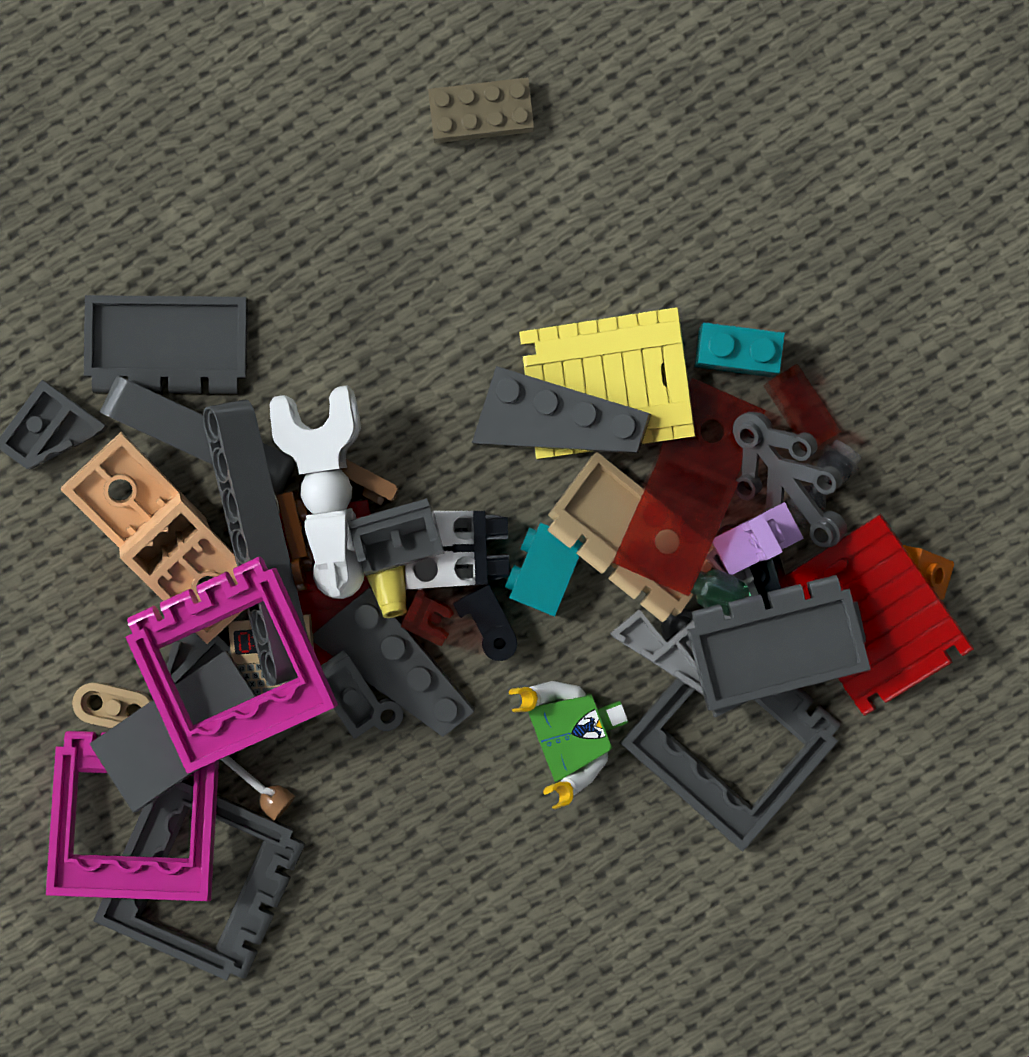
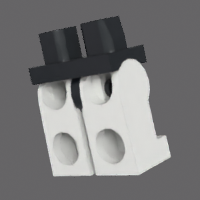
M434 511L445 553L405 565L406 589L488 584V580L509 577V555L487 556L486 540L508 539V517L485 515V511Z

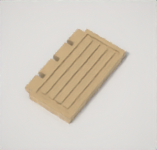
M598 452L591 456L548 514L554 521L547 531L569 548L577 540L581 541L583 544L576 554L601 574L611 565L614 570L608 579L631 598L635 599L641 591L645 592L646 595L640 605L661 622H664L670 614L677 616L683 611L712 568L704 555L714 548L713 544Z

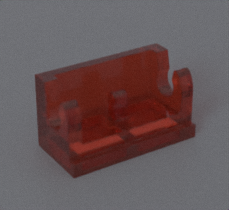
M798 364L793 365L763 385L794 434L804 432L811 434L816 439L819 447L822 443L841 432ZM800 442L804 450L807 452L806 445Z
M423 588L418 589L400 627L442 647L449 633L442 627L432 624V622L439 624L442 620L434 612H438L446 618H451L454 612L445 603L428 596L429 591Z

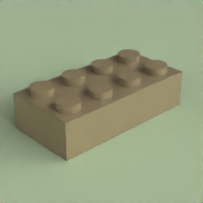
M528 77L428 89L434 143L534 132Z

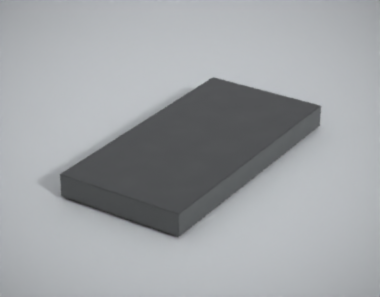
M228 651L222 652L175 685L193 725L257 696ZM154 700L90 743L93 751L133 813L138 812L199 770L186 773Z

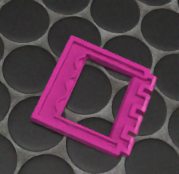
M261 556L233 568L237 585H235L228 572H224L197 585L196 589L201 602L198 601L194 591L188 589L160 603L164 619L156 606L149 607L127 619L132 634L125 638L187 774L338 706L277 568L268 570ZM264 601L298 678L193 725L159 649Z
M66 731L64 747L56 746L46 895L211 901L219 760L202 767L190 775L194 776L189 858L78 855L73 853L79 772L107 773V771L90 746V743L97 739L96 732Z

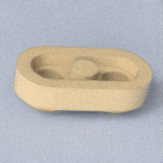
M92 682L81 686L76 691L72 705L76 716L80 720L94 725L113 728L130 716L128 709L131 704H138L142 708L151 702L152 699L140 691L101 682ZM92 695H98L102 699V707L99 710H94L89 705V699Z

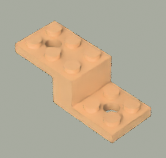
M122 432L61 487V491L119 547L120 559L163 601L188 589H192L198 601L201 602L196 586L198 581L205 576L216 577L224 572H228L235 585L238 584L233 573V568L237 567L234 552L209 528L207 518ZM122 479L129 482L132 486L131 495L125 500L113 499L108 493L109 485L113 481ZM241 612L195 633L208 644Z

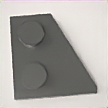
M41 380L0 436V450L26 469L31 470L105 432L108 426L48 382Z

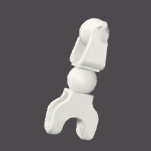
M346 385L339 386L331 392L329 396V418L322 427L317 429H310L302 423L297 405L292 398L285 395L275 396L270 402L273 440L283 452L295 459L299 475L306 474L301 484L300 496L306 508L312 513L306 515L307 520L304 523L306 535L315 560L313 579L317 588L323 594L331 598L344 599L358 591L364 580L362 565L357 560L347 522L357 519L352 508L346 509L352 498V486L349 478L340 469L347 468V450L356 441L361 430L354 391Z

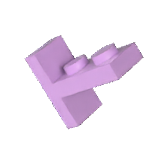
M783 502L711 539V542L728 575L731 576L759 561L768 560L782 553V549L804 538L786 503Z

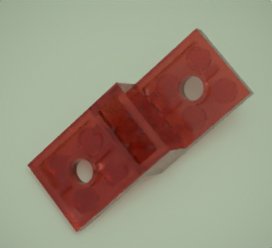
M691 378L689 381V390L696 437L663 441L644 483V491L612 561L615 565L686 596H689L739 483L735 480L742 466L743 448L734 438V422L739 416L747 412L762 414L766 412V410L694 378ZM714 420L722 426L723 436L720 441L709 443L701 436V426L705 421ZM748 429L750 434L754 437L753 432L750 429ZM666 529L673 531L678 537V547L670 554L661 553L655 545L657 534Z

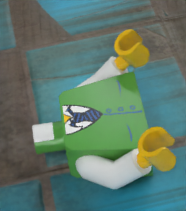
M549 681L531 687L512 688L509 690V695L520 694L522 697L521 706L512 708V711L529 713L554 781L561 780V782L545 787L543 793L546 795L555 790L559 794V802L552 806L553 809L569 805L573 800V796L591 784L608 762V751L612 749L606 732L628 724L620 701L597 709L591 693L585 694L580 686L557 681Z

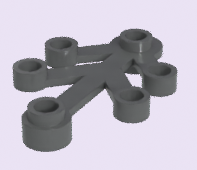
M747 412L739 416L733 425V435L736 442L743 448L742 476L734 483L735 493L744 500H750L760 493L762 482L758 477L759 458L761 457L768 467L766 508L760 514L783 503L785 490L811 524L810 537L812 541L821 547L835 546L846 535L847 525L845 520L836 512H822L799 480L813 483L815 488L822 494H831L842 484L840 471L833 466L821 468L782 458L774 448L775 446L789 449L794 459L805 461L817 451L818 447L816 439L811 434L805 432L794 434L773 429L769 418L762 413ZM748 429H750L753 432L754 437L750 434ZM799 442L806 445L807 452L800 448ZM824 475L831 479L832 485L825 482ZM744 481L750 484L752 491L746 488ZM822 528L827 531L828 535L823 532Z

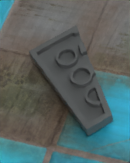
M496 366L472 443L639 453L651 414Z
M371 586L313 633V642L333 657L344 650L364 680L442 737L475 711L472 704L400 618L383 617L382 610H380Z

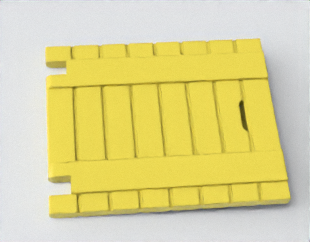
M678 307L519 332L521 345L535 343L536 349L535 355L523 356L525 375L650 413L651 417L642 444L696 437ZM535 447L536 459L593 452L577 449Z

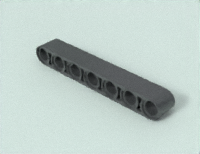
M246 399L207 406L203 413L204 429L236 564L239 566L261 556L268 570L277 568L307 634L254 408ZM264 601L247 608L261 670L266 682L271 686H275L298 678Z

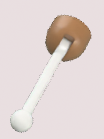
M226 756L219 759L261 794V809L273 821H276L295 799L296 796L280 785L265 787L231 757Z

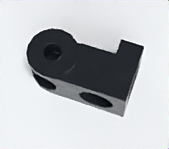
M489 584L453 602L460 618L469 613L472 615L483 636L482 648L488 658L494 661H504L514 655L517 649L516 635Z

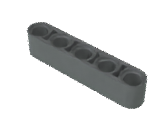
M118 375L116 376L100 413L213 465L202 414ZM262 443L274 493L277 495L282 494L288 485L297 462L294 461L292 456Z

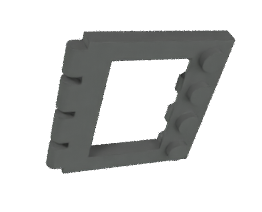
M675 678L619 743L743 852L838 741L832 735L838 730L841 723L821 705H818L808 715L805 711L814 699L802 688L755 699L760 706L804 744V747L751 806L663 728V725L695 690Z
M183 780L145 806L122 856L167 858L189 808H192L194 784ZM217 795L216 819L260 838L263 842L216 948L214 949L142 917L149 899L103 898L93 921L217 977L228 980L230 974L240 978L247 977L258 951L245 945V940L261 945L274 916V913L262 908L261 904L263 902L269 906L278 907L291 877L277 870L280 865L294 870L305 843L292 837L294 828L278 821H273L265 815Z

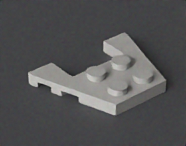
M713 548L704 557L730 589L711 606L720 604L725 620L731 619L728 602L758 595L749 567L729 576L715 548ZM637 610L610 632L613 638L703 694L687 632L688 629L695 628L693 620L667 642L640 610Z

